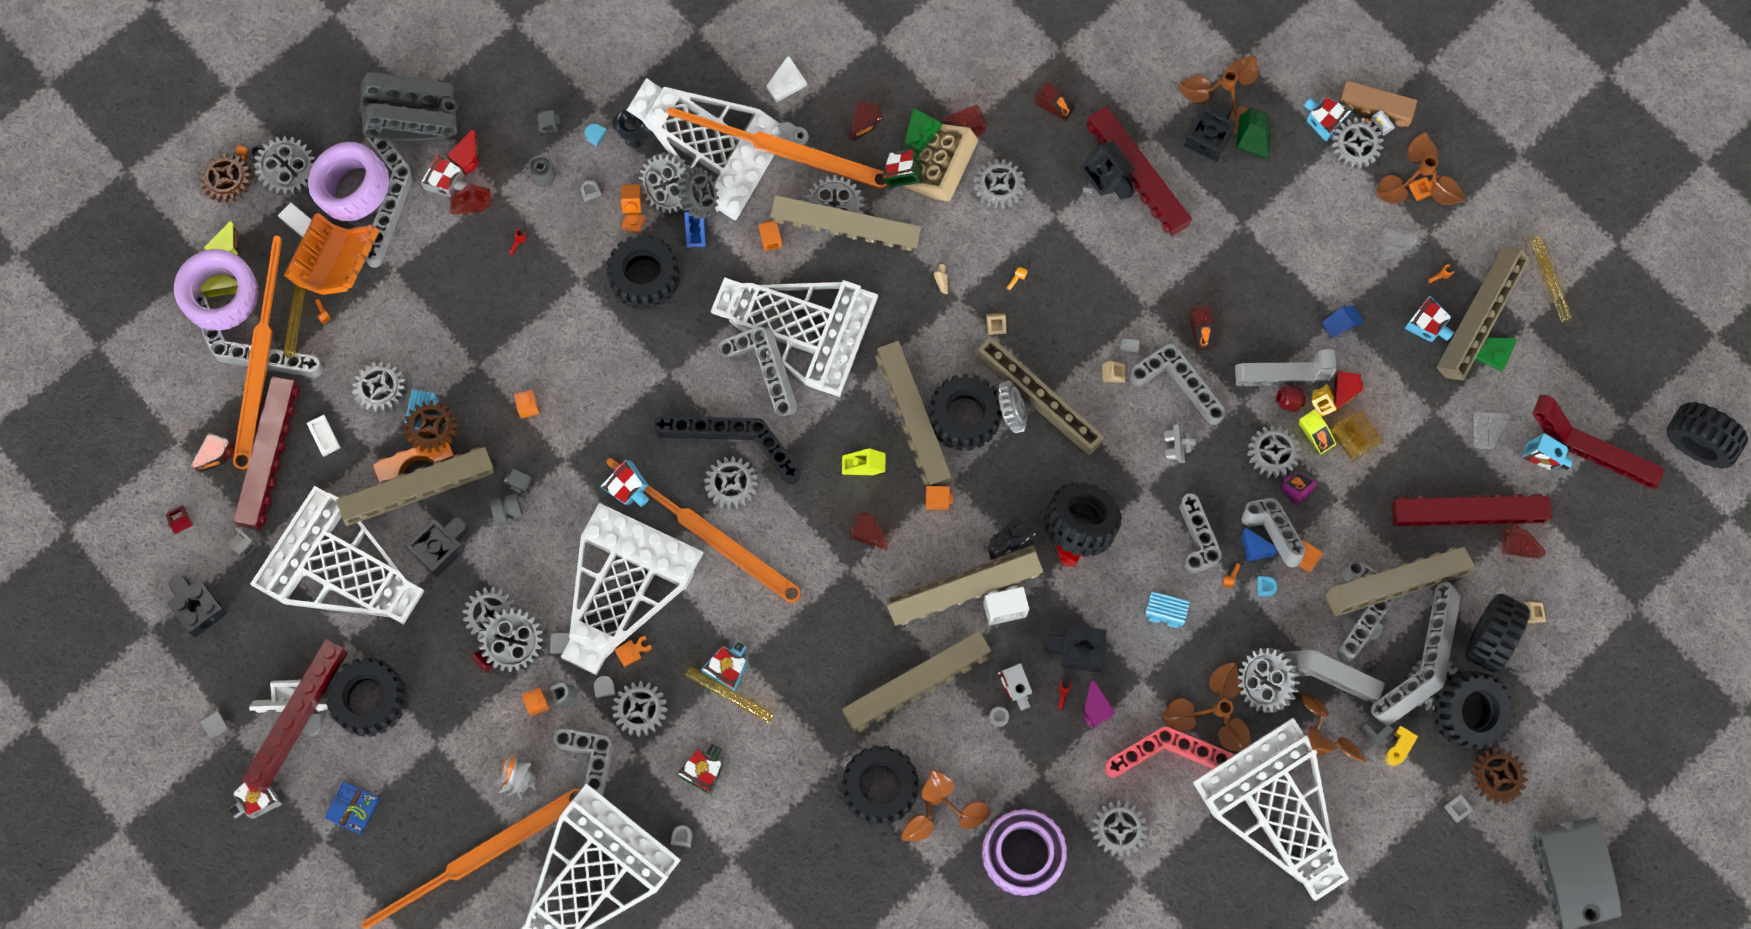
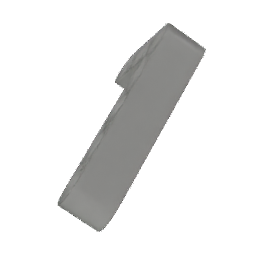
M755 327L722 340L718 344V352L724 357H735L755 349L776 414L779 416L795 414L797 403L773 331L770 328ZM761 331L764 332L763 340L760 338ZM745 338L748 340L747 346L744 345ZM729 344L731 345L730 353L727 350ZM767 349L770 351L769 358L766 356ZM773 367H775L776 369L775 376H773L772 374ZM779 385H781L782 387L781 394H779L778 392ZM785 403L788 405L787 412L783 408Z
M1165 345L1133 367L1130 381L1135 386L1145 384L1167 369L1209 424L1217 425L1221 422L1225 414L1224 407L1175 345ZM1165 353H1171L1174 357L1168 358ZM1150 363H1156L1158 368L1151 367ZM1181 367L1185 372L1180 373L1176 368ZM1135 373H1141L1143 378H1137ZM1188 382L1195 383L1196 387H1190ZM1199 397H1205L1208 402L1200 401ZM1210 412H1217L1219 417H1213Z
M1332 349L1319 351L1312 362L1241 363L1235 365L1237 386H1242V384L1244 386H1261V384L1263 386H1280V384L1282 386H1299V384L1301 386L1325 385L1329 383L1336 372L1335 351Z
M1352 560L1343 570L1342 577L1348 582L1353 578L1362 579L1369 573H1378L1363 562ZM1395 598L1365 608L1337 650V656L1341 661L1350 662L1355 658Z
M1314 650L1282 652L1287 653L1286 659H1293L1290 665L1297 666L1293 672L1299 673V676H1313L1365 701L1371 700V703L1377 702L1382 697L1385 683Z
M568 729L558 730L554 735V741L560 749L591 754L585 784L587 783L590 786L593 781H599L600 786L595 791L603 796L613 750L610 739L604 735ZM568 735L569 740L567 743H559L561 736ZM581 739H588V744L585 747L579 746ZM605 741L608 743V747L605 750L598 749V745L601 742ZM598 761L604 762L601 770L594 769V765Z

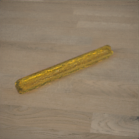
M1539 236L1534 237L1530 240L1531 246L1560 320L1567 322L1572 319L1568 305L1542 239Z
M296 284L294 285L283 352L286 358H293L295 356L305 288L299 287Z
M692 667L687 670V678L766 723L771 722L774 716L772 712Z

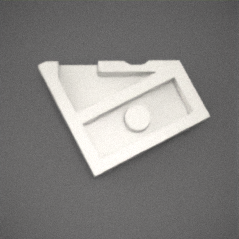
M788 56L768 83L767 90L777 103L806 87L807 82Z

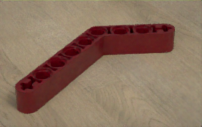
M1548 395L1539 396L1532 412L1533 416L1544 433L1566 446L1568 452L1572 454L1577 453L1576 455L1590 462L1594 461L1595 464L1608 470L1612 469L1613 472L1626 478L1630 477V480L1648 488H1658L1664 473L1662 467L1573 428L1554 398Z

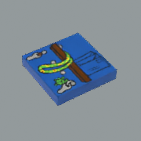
M343 781L325 819L362 835L380 798Z

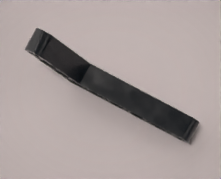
M659 416L654 420L655 432L662 438L754 440L786 484L794 485L800 479L798 466L762 419ZM680 425L687 426L686 429L682 431L677 429ZM699 425L706 426L703 431L696 430ZM718 426L725 427V429L720 432L715 430ZM737 426L744 427V430L741 432H736L734 429ZM755 427H762L763 430L761 432L753 431ZM768 441L774 443L772 447L764 446V444ZM778 456L785 458L783 462L775 461ZM787 466H788V470H789L791 473H794V476H793V477H792L791 475H788V472H787V469H786Z

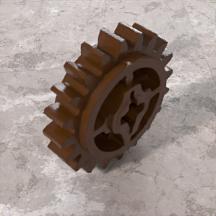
M223 153V157L220 158L217 154L215 161L209 158L210 165L203 164L206 170H200L203 175L199 177V180L202 182L200 186L207 196L209 195L212 200L216 198L220 203L224 199L228 203L229 198H232L235 202L237 195L240 198L243 197L242 191L248 192L245 186L252 185L249 181L253 178L250 174L251 169L245 160L242 161L240 156L235 157L231 153L228 157L226 153ZM237 170H239V178H238V180H236V177H235V176H236V173H235V172H236ZM214 176H216V180H215L216 184H215V186H213V177H214Z
M430 400L429 405H426L422 401V407L416 404V411L409 410L411 417L405 416V420L408 423H404L403 427L406 429L404 431L405 436H409L407 438L408 443L413 442V448H417L420 445L421 452L427 448L428 452L431 453L432 448L439 452V446L446 449L445 442L452 444L451 437H456L454 430H457L458 426L455 424L457 419L453 417V410L448 411V405L442 407L439 401L434 406L432 400ZM421 419L422 422L419 425V429L415 431L416 424ZM446 422V427L443 433L440 434L439 431L442 428V424Z
M1493 748L1490 750V753L1485 751L1483 756L1479 755L1477 757L1478 762L1472 764L1476 770H1472L1470 773L1476 777L1471 782L1478 783L1474 790L1481 789L1482 791L1479 796L1481 797L1486 794L1487 802L1494 798L1495 804H1498L1500 800L1503 804H1506L1508 799L1511 802L1516 800L1515 796L1519 797L1522 795L1520 790L1526 789V786L1522 783L1528 781V779L1522 775L1527 773V770H1521L1524 762L1517 763L1519 756L1511 758L1512 751L1504 754V749L1501 748L1497 753L1496 749ZM1491 761H1500V765L1497 767L1487 766ZM1498 772L1500 773V777L1502 778L1500 780L1498 779L1499 776L1496 774ZM1485 776L1488 778L1490 786L1487 783ZM1501 785L1511 786L1508 791H1497Z

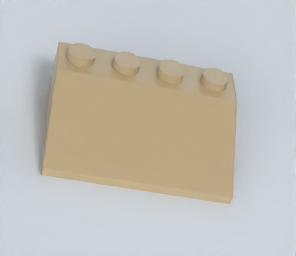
M942 124L921 153L916 152L921 160L922 182L902 187L936 200L950 202L978 143V139L973 131L968 127Z

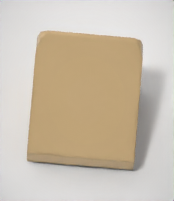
M1005 313L986 314L988 335L1006 334Z
M1114 361L1102 364V382H1125V364Z
M1530 601L1523 603L1530 609L1528 623L1546 622L1543 603Z

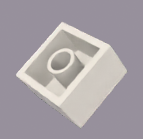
M1015 585L1008 587L1006 591L1002 592L993 590L984 597L983 606L988 626L1027 617L1029 607L1024 587L1018 588Z

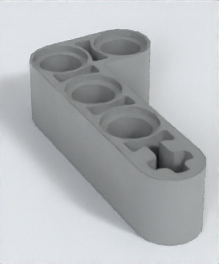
M1191 493L1186 494L1182 498L1179 507L1197 551L1187 556L1184 562V569L1190 574H1196L1215 567L1220 561L1222 554L1198 497ZM1187 501L1189 504H1193L1192 508L1190 505H1186ZM1192 519H1199L1201 525H1195ZM1205 536L1209 542L1203 543L1199 537ZM1207 554L1215 555L1216 560H1209ZM1189 560H1195L1198 566L1192 567L1189 564Z
M1273 498L1248 502L1242 515V522L1249 527L1263 525L1284 563L1289 567H1298L1301 564L1306 549L1281 504Z

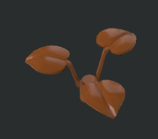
M1248 56L1231 63L1228 70L1223 73L1222 79H1218V82L1212 88H1210L1211 83L1206 77L1192 76L1180 82L1179 89L1185 98L1194 103L1208 101L1210 97L1209 92H1213L1220 84L1224 89L1231 90L1232 110L1229 120L1236 122L1233 132L1237 133L1239 115L1247 111L1248 108L1245 106L1235 108L1234 91L1236 82L1238 81L1242 85H1249L1256 81L1258 77L1257 57Z
M1426 132L1416 137L1407 150V155L1412 162H1420L1418 170L1404 184L1399 177L1388 175L1379 182L1376 191L1377 196L1388 203H1400L1409 194L1405 187L1419 173L1423 175L1433 174L1435 186L1431 189V195L1436 202L1450 205L1464 200L1461 188L1453 179L1442 176L1437 182V170L1435 168L1438 164V150Z
M1225 664L1216 669L1210 676V689L1215 693H1219V698L1221 699L1214 704L1213 708L1194 712V706L1190 701L1179 698L1172 701L1163 713L1162 718L1165 723L1174 730L1185 732L1196 726L1194 716L1214 712L1218 717H1225L1224 724L1226 726L1220 728L1218 732V740L1223 748L1233 752H1240L1249 746L1251 739L1247 725L1238 718H1234L1228 723L1229 714L1233 711V704L1227 698L1237 696L1242 688L1238 687L1242 681L1238 679L1240 675L1237 664Z
M1300 693V698L1305 707L1319 717L1316 727L1310 726L1308 728L1311 750L1317 751L1316 757L1318 758L1321 754L1325 755L1326 752H1334L1336 750L1335 747H1340L1341 751L1347 756L1364 764L1366 761L1362 752L1352 741L1339 737L1338 742L1333 744L1329 738L1318 730L1324 716L1327 717L1329 715L1328 709L1316 697Z
M931 769L921 791V795L925 800L927 815L925 817L923 814H918L911 818L902 831L901 839L904 841H920L927 838L934 830V822L929 820L931 818L930 804L934 806L939 805L942 800L955 813L961 816L958 823L965 829L976 828L983 824L989 817L991 810L986 803L973 801L964 807L963 812H960L945 798L954 790V783L951 778L944 773Z

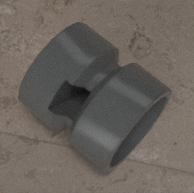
M537 155L530 159L528 169L533 182L540 187L551 185L555 180V171L551 160L544 155Z
M517 493L506 495L505 499L499 497L489 500L496 524L506 522L509 517L512 520L523 517Z

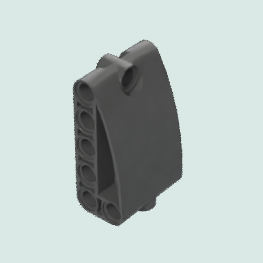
M376 72L365 75L360 87L361 103L359 107V117L362 118L363 135L365 137L383 140L414 141L440 139L457 134L455 112L458 105L455 101L454 86L452 84Z
M1596 817L1563 822L1554 827L1537 830L1530 834V842H1533L1532 848L1559 929H1574L1621 917L1615 875L1605 838ZM1586 910L1591 913V920L1585 917Z

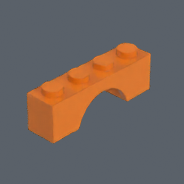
M445 442L446 449L439 446V452L432 448L431 453L428 452L427 448L421 452L419 445L417 448L399 451L393 457L378 460L377 463L373 464L379 482L396 479V476L404 474L406 468L416 461L425 460L435 463L440 460L446 461L451 459L454 453L450 444Z

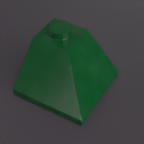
M1251 107L1239 115L1237 149L1262 158H1269L1272 124L1266 112Z

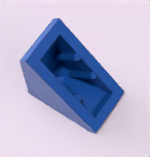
M685 211L687 247H705V218L694 219V215L689 216V211Z
M1354 306L1341 307L1325 319L1322 324L1329 336L1333 338L1362 323L1363 319Z
M1247 528L1243 531L1241 538L1247 561L1275 556L1278 550L1273 544Z

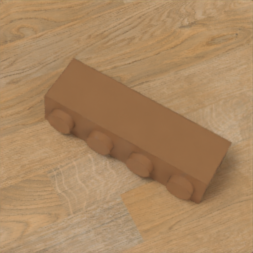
M1346 80L1339 103L1349 108L1351 112L1360 113L1364 117H1372L1382 110L1389 120L1397 126L1409 127L1413 119L1417 100Z

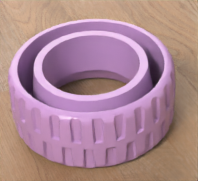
M343 142L325 150L314 162L308 177L309 193L314 202L325 213L340 221H354L372 213L385 198L389 186V175L385 164L370 148L358 142ZM355 169H366L365 178L355 192L344 198H336V187L345 174Z
M222 249L205 250L193 255L180 267L174 282V295L182 312L191 322L207 330L221 331L241 324L253 312L259 295L258 283L246 262L234 253ZM216 275H229L237 280V293L226 306L209 309L199 305V290L202 284L209 278Z
M1013 810L997 819L987 831L983 841L982 860L988 876L1002 890L1013 895H1035L1048 889L1060 877L1066 863L1067 845L1059 826L1045 814L1035 810ZM1018 829H1029L1038 833L1043 838L1048 849V859L1043 869L1035 874L1020 875L1006 866L1001 855V845L1009 833Z

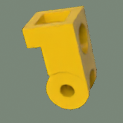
M1325 384L1321 389L1313 390L1312 403L1321 417L1336 410L1334 394L1328 384Z
M1399 726L1393 735L1398 738L1393 747L1385 754L1386 762L1392 766H1397L1405 760L1418 737L1402 726Z

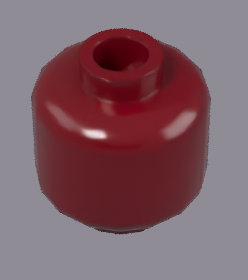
M1286 385L1278 390L1276 403L1283 410L1297 412L1305 405L1306 396H1304L1301 388Z

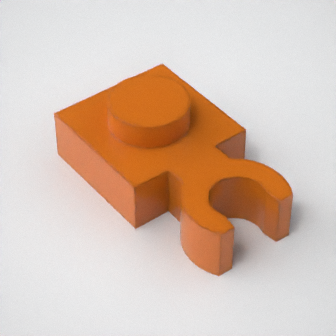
M1424 177L1409 184L1416 201L1431 196V189L1435 186L1433 177L1430 180Z
M645 636L640 637L635 645L630 640L615 649L624 668L641 658L640 652H648L652 649L651 645L647 647L641 645L643 641L647 640Z

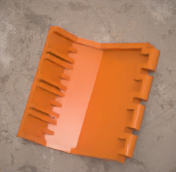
M319 213L314 214L284 276L297 286L321 295L346 292L349 288H352L357 278L356 274H359L365 262L363 258H367L379 230L373 225L345 229L332 224Z

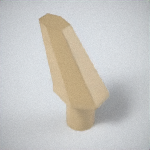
M939 264L934 277L940 291L948 294L947 275L945 274L946 266Z

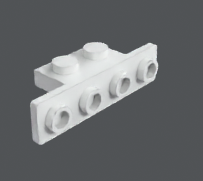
M301 680L272 681L270 683L272 700H254L249 709L256 710L258 713L268 710L282 712ZM321 698L316 710H327L326 703L329 700Z

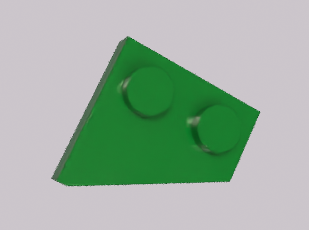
M914 109L905 143L910 144L914 151L921 153L941 128L942 124L940 121Z
M1487 338L1476 360L1499 371H1503L1518 339Z

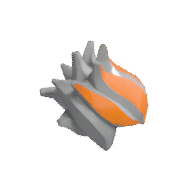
M518 753L509 755L503 761L501 776L494 780V783L502 784L499 790L500 793L509 790L507 796H510L517 792L520 800H523V794L529 786L536 791L535 782L537 777L529 769L531 762H525L527 756L517 757Z

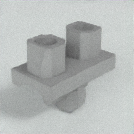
M1173 425V429L1164 431L1165 442H1174L1175 447L1165 449L1166 458L1168 460H1177L1179 463H1185L1184 447L1185 452L1190 453L1191 447L1196 445V440L1190 439V433H1185V439H1183V429H1180V425Z

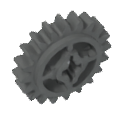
M692 167L684 170V173L680 174L681 179L677 180L680 184L677 187L680 190V193L677 195L681 197L680 204H684V211L689 210V216L694 215V219L712 216V213L716 212L715 207L718 206L716 200L719 197L716 192L719 190L715 188L716 182L712 181V175L707 176L708 171H703L702 167Z

